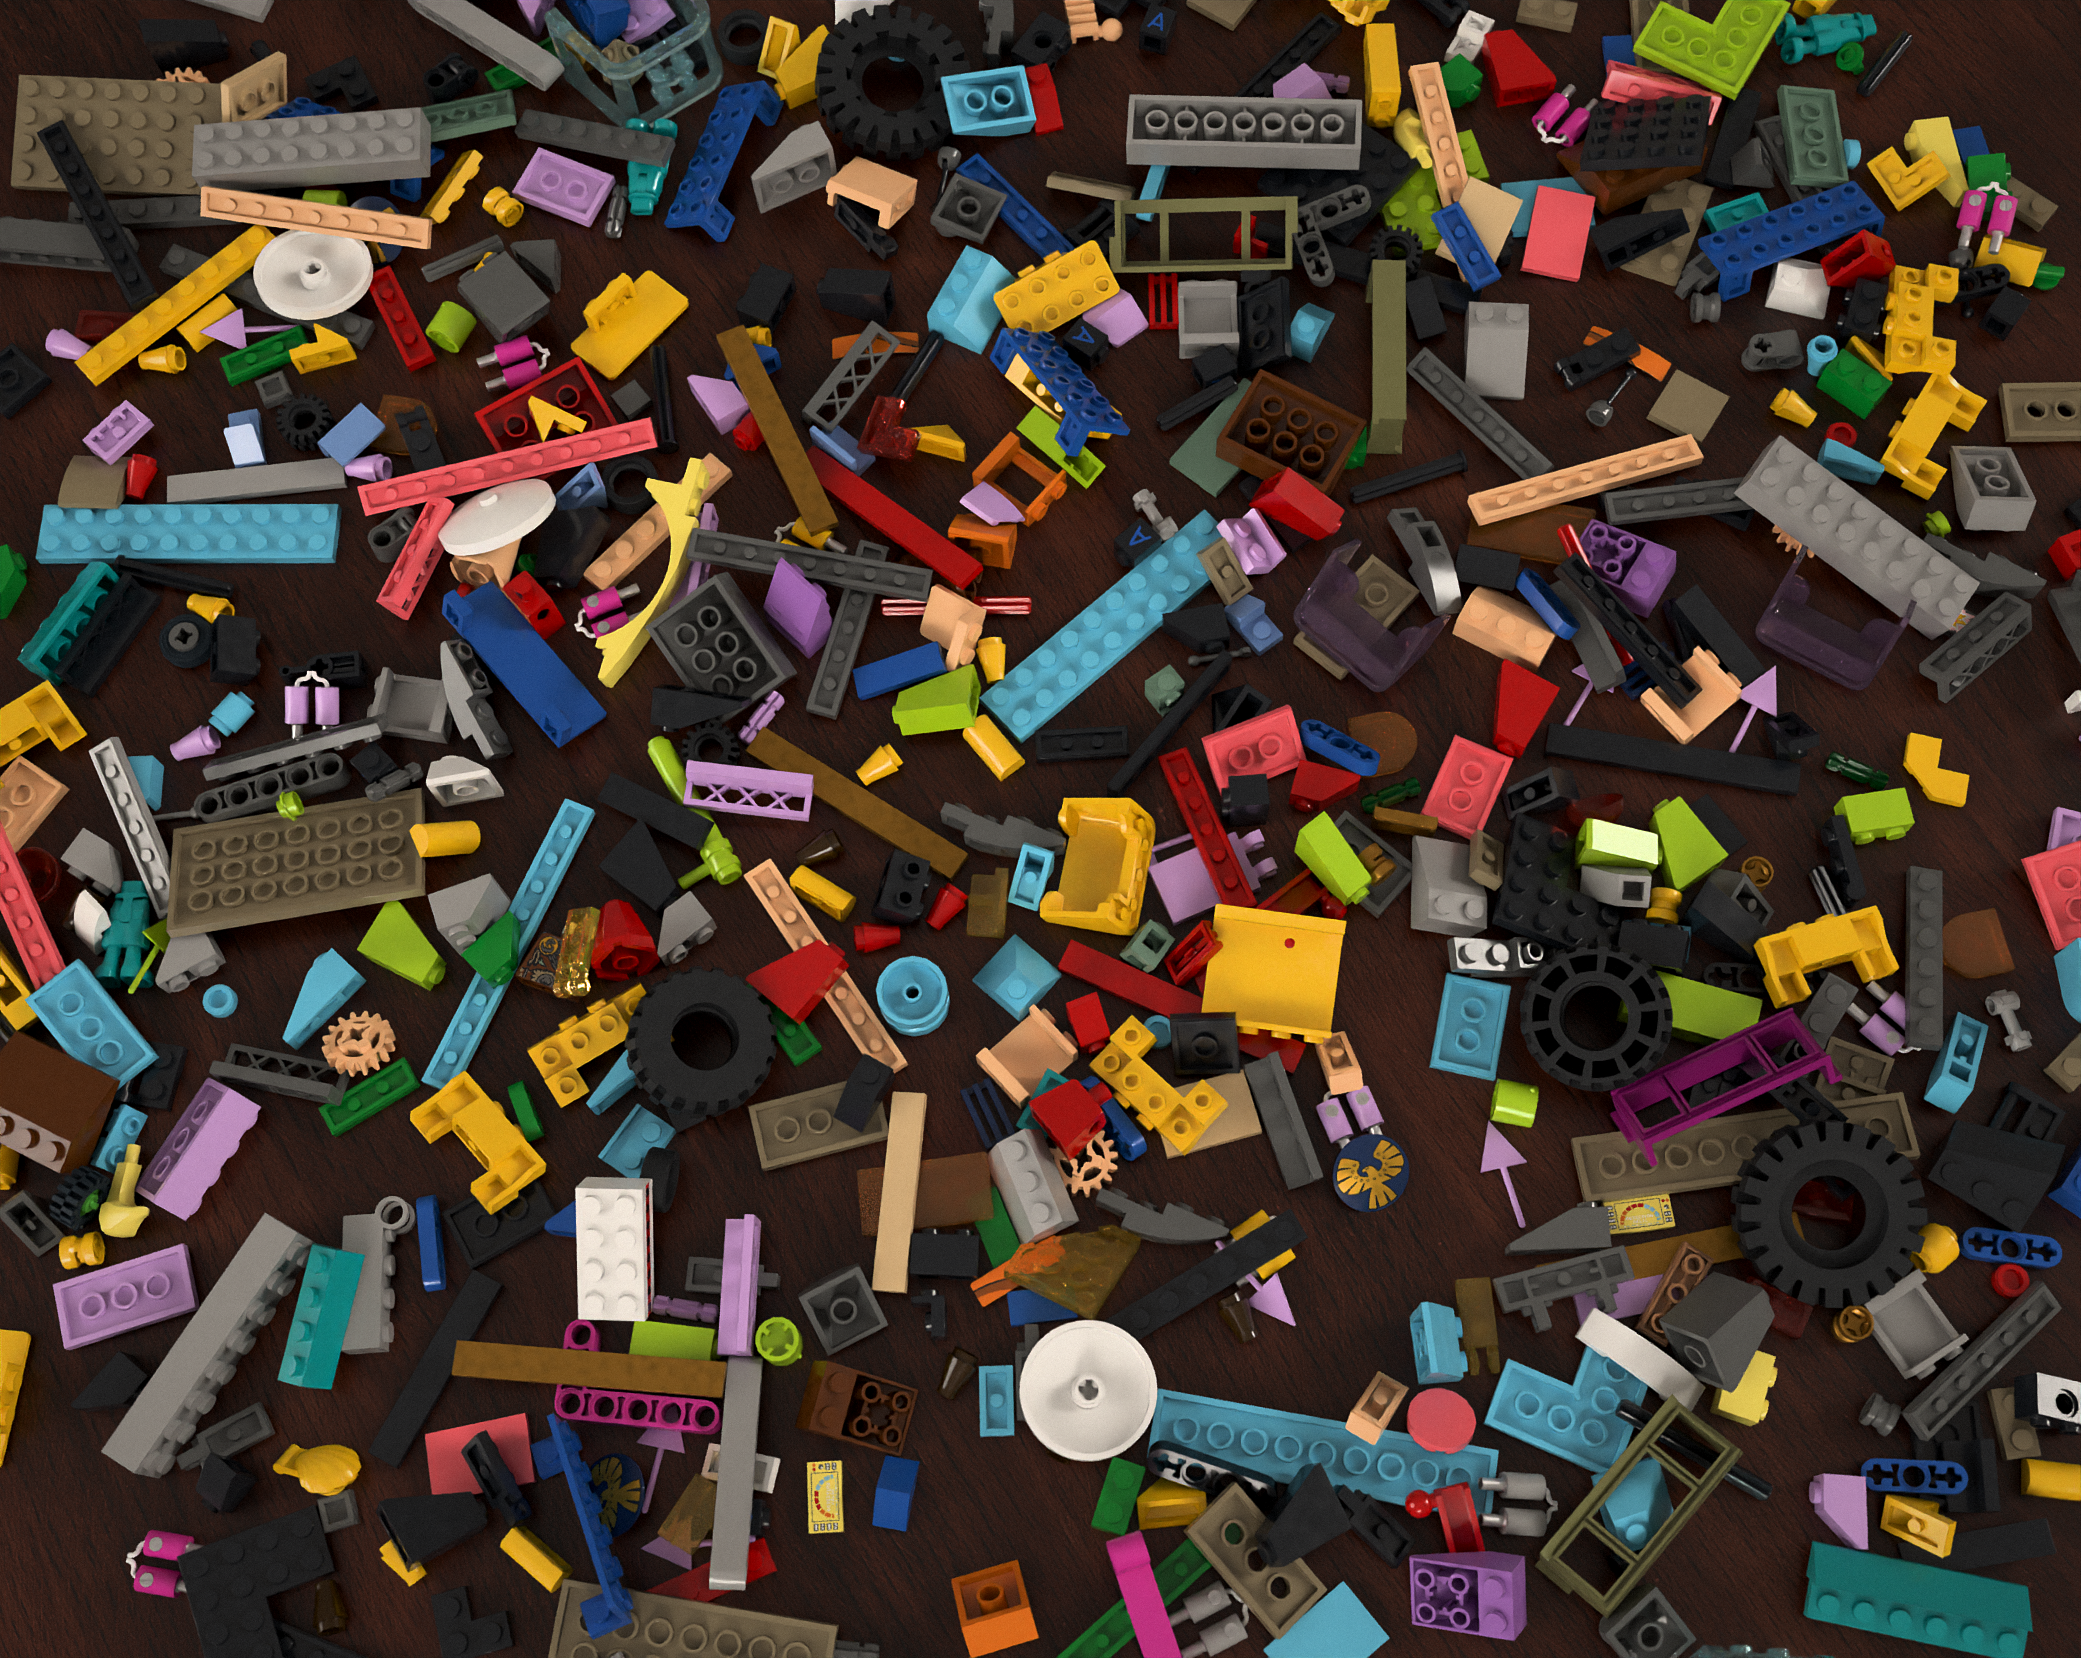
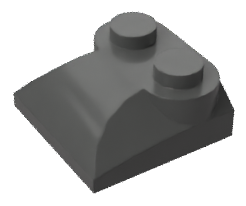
M955 173L930 218V224L935 226L938 233L942 236H960L983 244L1007 200V195Z
M858 1263L845 1266L813 1282L798 1293V1298L828 1356L889 1325Z
M1650 1582L1634 1587L1608 1619L1603 1616L1599 1623L1600 1636L1611 1645L1620 1658H1677L1696 1640L1695 1636L1659 1589Z

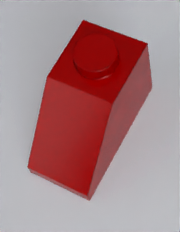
M1043 63L1025 68L1036 115V122L1033 125L1036 136L1063 129L1056 88L1048 64Z
M1300 759L1288 804L1294 805L1299 811L1312 812L1314 810L1319 812L1356 792L1361 775Z
M1097 992L1066 1003L1067 1022L1075 1041L1078 1043L1077 1047L1080 1054L1088 1052L1089 1055L1101 1053L1106 1045L1111 1042L1109 1039L1111 1034Z

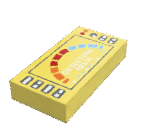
M1669 1194L1601 1203V1207H1608L1611 1236L1671 1229L1676 1226Z
M842 1461L807 1462L809 1534L844 1532Z

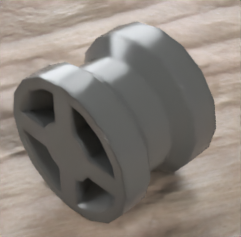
M1712 292L1709 295L1703 296L1701 293H1693L1690 303L1691 321L1699 323L1701 320L1708 319L1710 322H1718L1721 311L1720 294Z
M1874 1392L1866 1401L1860 1413L1859 1422L1865 1426H1874L1877 1428L1878 1433L1885 1437L1897 1423L1902 1408L1896 1403L1889 1404L1885 1402L1882 1395Z

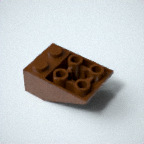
M813 1361L794 1428L901 1457L919 1389L830 1361Z

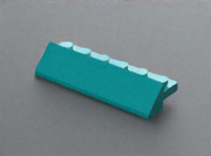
M1812 1540L1806 1574L1809 1578L1803 1612L1807 1618L1993 1658H2023L2028 1631L2033 1632L2027 1586Z

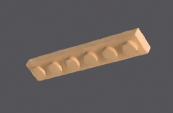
M709 453L702 460L709 471L710 480L708 487L702 491L701 505L733 476L732 471L712 453ZM684 477L677 484L682 485ZM656 503L585 570L584 578L599 591L611 586L616 587L670 535L669 525L662 507Z

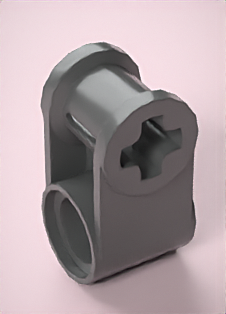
M1792 329L1754 335L1749 341L1748 348L1744 350L1741 356L1742 365L1752 372L1779 368L1789 369L1798 366L1804 361L1796 330Z
M403 507L397 510L391 517L370 530L368 542L379 561L390 563L398 559L417 522V519L414 517V511L410 507ZM384 542H389L385 546H380Z

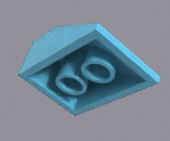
M1024 65L945 76L940 79L953 135L1009 136L1030 132L1036 122Z
M1421 1302L1409 1317L1418 1385L1458 1382L1463 1378V1372L1468 1370L1465 1351H1460L1458 1338L1463 1336L1460 1317H1455L1454 1308L1431 1302Z

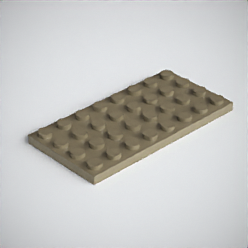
M19 75L11 186L15 189L68 192L37 135V132L63 120L103 193L168 197L201 195V188L192 177L194 125L222 123L221 84Z
M422 788L399 791L391 795L386 794V797L378 802H373L367 797L304 807V814L297 816L295 821L288 817L283 818L279 812L174 829L167 933L170 938L424 896L425 857H420L409 832L414 825L425 824V794Z
M564 1578L548 1658H611L621 1651L625 1658H834L839 1625L627 1588L634 1604V1609L629 1610L633 1622L593 1640L589 1636L580 1603L602 1594L601 1585L595 1582Z

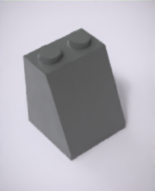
M506 251L499 255L496 252L492 253L483 260L484 266L477 271L470 269L459 278L458 292L499 344L513 340L549 312L550 300Z
M1714 1271L1667 1312L1659 1322L1677 1362L1696 1379L1732 1393L1741 1381L1775 1315L1769 1303V1296L1763 1288Z

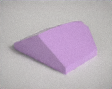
M1305 62L1273 84L1274 98L1332 99L1322 78Z
M1121 288L1116 295L1083 312V320L1108 335V342L1116 348H1119L1149 327V323L1132 295Z
M984 481L960 500L962 505L992 526L998 525L999 522H1012L1016 524L1018 521H1025L1023 515L1006 497Z

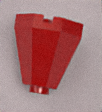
M613 899L601 907L598 911L589 954L591 966L595 969L598 978L622 982L629 980L627 973L637 971L638 977L643 976L660 962V957L657 954L658 949L653 938L629 902Z

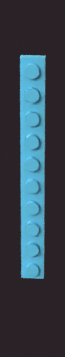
M566 798L508 909L521 924L518 966L596 814L593 809ZM476 972L421 1080L423 1083L441 1090L452 1078L464 1070L466 1071L512 978L507 983L498 985L493 989Z

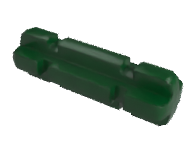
M1832 751L1828 756L1825 764L1827 769L1835 772L1840 770L1842 775L1863 784L1868 782L1870 787L1877 790H1883L1889 780L1888 773L1881 770L1875 772L1873 767L1850 757L1848 760L1844 759L1845 755L1836 751Z
M1412 777L1404 780L1403 784L1396 783L1378 790L1375 795L1371 793L1363 796L1360 803L1364 812L1370 814L1374 812L1375 806L1385 808L1405 800L1406 796L1411 798L1419 795L1421 786L1417 778Z

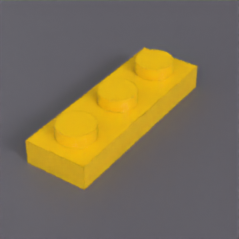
M475 149L462 153L419 217L432 219V225L444 222L450 214L448 208L452 202H456L465 192L463 186L467 180H471L480 169L478 164L483 156Z

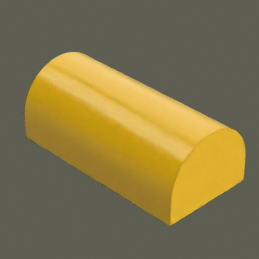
M222 293L176 329L198 353L215 340V338L200 331L238 309Z
M986 714L976 718L975 727L963 730V738L1000 782L1025 764L1022 756Z
M471 820L416 824L409 830L421 858L470 854L480 844V830L477 824Z
M804 865L799 866L790 877L791 890L796 896L839 922L844 923L856 903L855 896Z
M2023 1458L2021 1459V1494L2081 1501V1465Z
M526 1526L513 1527L500 1544V1548L551 1593L556 1591L562 1585L563 1579L568 1578L574 1571L567 1562Z

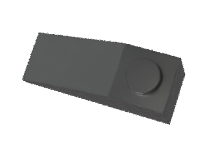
M1597 1202L1577 1203V1208L1570 1209L1511 1242L1504 1249L1505 1256L1594 1253L1610 1249L1612 1245L1608 1207H1597Z

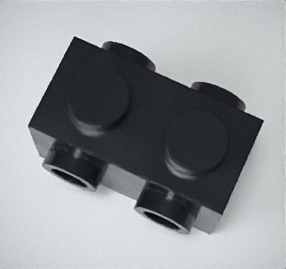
M1858 277L1853 288L1847 287L1841 303L1845 305L1844 312H1840L1835 324V329L1838 330L1835 341L1837 346L1845 348L1850 338L1855 335L1868 344L1871 339L1876 341L1882 327V323L1877 321L1879 315L1883 316L1885 312L1884 296L1887 285Z
M894 849L886 858L871 916L905 928L914 919L918 920L924 906V902L920 901L922 891L927 890L932 876L928 872L931 861Z

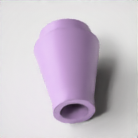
M64 329L51 330L45 343L46 350L51 352L52 356L78 360L94 348Z
M382 454L355 458L345 466L347 476L373 482L388 480L393 472L390 458L384 457Z
M200 725L179 741L171 744L170 750L173 757L177 761H181L187 758L214 754L216 749L221 747V741L218 733L211 725L206 727Z

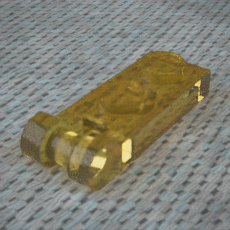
M594 907L571 909L568 911L553 984L554 994L558 998H568L572 994L574 996H585L590 991V982L587 977L601 912Z

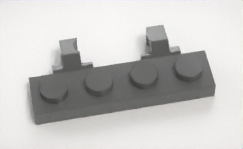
M1621 1245L1495 1278L1492 1282L1503 1314L1521 1310L1523 1317H1531L1536 1333L1552 1328L1546 1308L1553 1306L1552 1301L1586 1292L1587 1297L1595 1296V1302L1599 1311L1606 1315L1614 1313L1618 1309L1613 1297L1614 1293L1619 1292L1617 1284L1631 1281L1635 1276L1625 1247Z

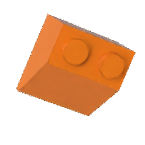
M957 514L949 526L948 538L950 542L963 551L971 547L980 549L983 565L1010 569L1017 542V525L1012 522H999L998 525L992 526L976 514Z
M1018 1559L951 1579L962 1632L971 1658L1039 1638Z

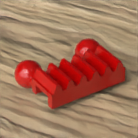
M1308 868L1255 908L1305 915L1316 904L1319 905L1321 903L1324 917L1341 920L1347 912V906H1344L1336 896H1331L1326 887L1321 889L1309 877L1312 872ZM1287 938L1284 942L1287 948L1295 946V941L1292 938Z
M1467 1481L1434 1489L1431 1494L1417 1489L1407 1495L1405 1508L1414 1518H1425L1431 1513L1433 1508L1437 1507L1449 1553L1485 1551Z

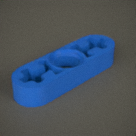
M1524 568L1516 577V587L1555 634L1563 639L1570 640L1580 629V623L1538 573L1529 568Z
M1308 719L1301 723L1299 735L1303 745L1362 776L1376 774L1380 762V755L1377 751L1321 721Z
M1089 1076L1082 1080L1080 1084L1088 1091L1101 1081L1095 1076ZM1112 1097L1100 1106L1106 1120L1102 1130L1105 1131L1109 1140L1114 1141V1146L1126 1160L1133 1161L1146 1152L1147 1145L1141 1133Z
M436 1195L418 1197L416 1200L423 1284L427 1292L446 1289L447 1280L439 1201Z
M1972 1227L1962 1232L1957 1241L1961 1254L1971 1260L1999 1264L2015 1263L2021 1267L2048 1269L2057 1265L2062 1258L2060 1244L2055 1239L2047 1236ZM1976 1236V1240L1980 1243L1993 1242L1991 1247L1984 1246L1975 1251L1974 1245L1969 1244L1968 1240ZM2004 1239H2010L2016 1243L2018 1247L2016 1257H2008L2003 1253L2001 1243ZM2043 1245L2045 1251L2051 1253V1257L2046 1258L2045 1261H2043V1255L2031 1253L2027 1255L2028 1249L2037 1250L2043 1247Z
M1872 1458L1866 1461L1861 1468V1476L1866 1477V1487L1876 1492L1957 1495L1965 1489L1968 1483L1966 1470L1960 1464L1952 1461ZM1873 1465H1879L1882 1472L1893 1473L1891 1465H1898L1897 1480L1900 1486H1892L1893 1478H1883L1881 1484L1876 1485L1873 1478L1867 1477L1866 1472L1872 1471ZM1911 1466L1920 1468L1925 1476L1924 1483L1918 1487L1909 1486L1903 1479V1472L1906 1468ZM1928 1467H1936L1934 1475H1945L1948 1468L1954 1469V1474L1961 1476L1962 1480L1955 1483V1488H1948L1946 1481L1935 1480L1937 1488H1929L1931 1474Z

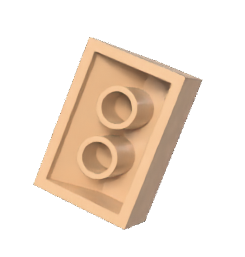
M1478 585L1469 596L1456 620L1452 634L1502 659L1506 658L1536 674L1557 636L1535 609L1491 587Z

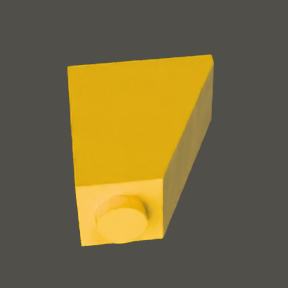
M824 24L819 26L775 71L777 84L774 85L775 92L781 101H786L789 109L818 97V95H815L818 56L821 53L822 43L829 33Z

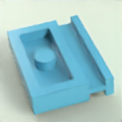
M637 1103L598 1157L625 1177L640 1178L642 1165L648 1150L651 1147L665 1148L676 1134V1130Z

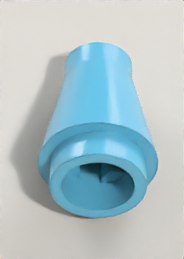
M1820 335L1808 343L1807 371L1812 376L1822 375L1824 369L1838 353L1836 342L1830 336Z

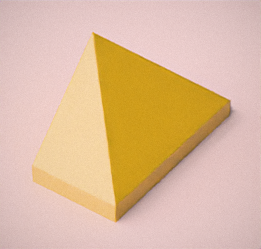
M770 16L757 72L776 79L775 71L801 45L796 24Z
M1858 336L1851 337L1845 350L1892 382V373L1884 371L1885 355Z
M949 425L908 428L907 439L910 448L962 462L966 461L965 443Z
M1161 1477L1136 1498L1139 1530L1190 1525L1207 1507L1206 1492Z

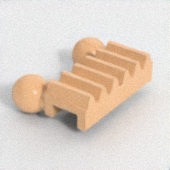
M1063 0L1067 23L1070 26L1072 44L1077 43L1076 38L1093 36L1094 41L1099 40L1100 37L1107 41H1116L1121 37L1123 27L1117 19L1109 18L1101 26H1098L1093 0Z

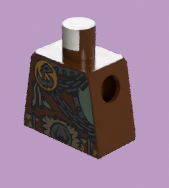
M566 922L559 937L546 932L542 933L515 976L524 985L578 1004L590 959V953L585 946L578 944L584 929L574 923Z

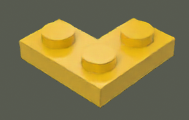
M1892 146L1867 163V166L1898 212L1951 177L1934 150L1908 168Z

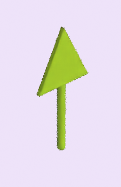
M167 918L142 931L155 945L128 989L129 994L135 992L159 950L165 954L171 939L166 931Z

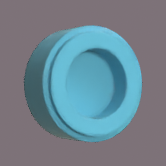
M1845 139L1843 146L1847 169H1854L1860 160L1861 145L1858 140Z
M224 984L210 987L203 996L205 1010L217 1018L231 1015L238 1005L237 994Z
M1155 1015L1145 1021L1144 1026L1157 1039V1042L1152 1046L1153 1049H1164L1172 1043L1170 1022L1167 1017Z

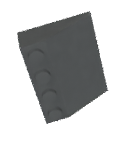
M728 572L714 575L645 627L686 687L752 698V704L709 719L713 726H715V722L723 725L797 674L795 668Z

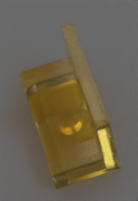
M996 868L995 875H972L970 895H968L969 909L966 930L968 936L1005 938L1010 882L1009 868Z
M696 1473L657 1534L671 1545H675L687 1554L693 1555L708 1531H713L717 1485Z

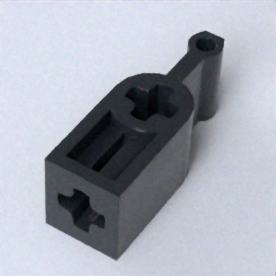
M359 650L319 654L310 658L306 666L290 667L284 665L279 668V675L288 686H295L296 680L300 677H305L307 671H316L318 677L325 678L329 686L339 687V690L368 687V663ZM312 676L309 680L300 683V685L314 683L317 687L324 686V683L316 681Z

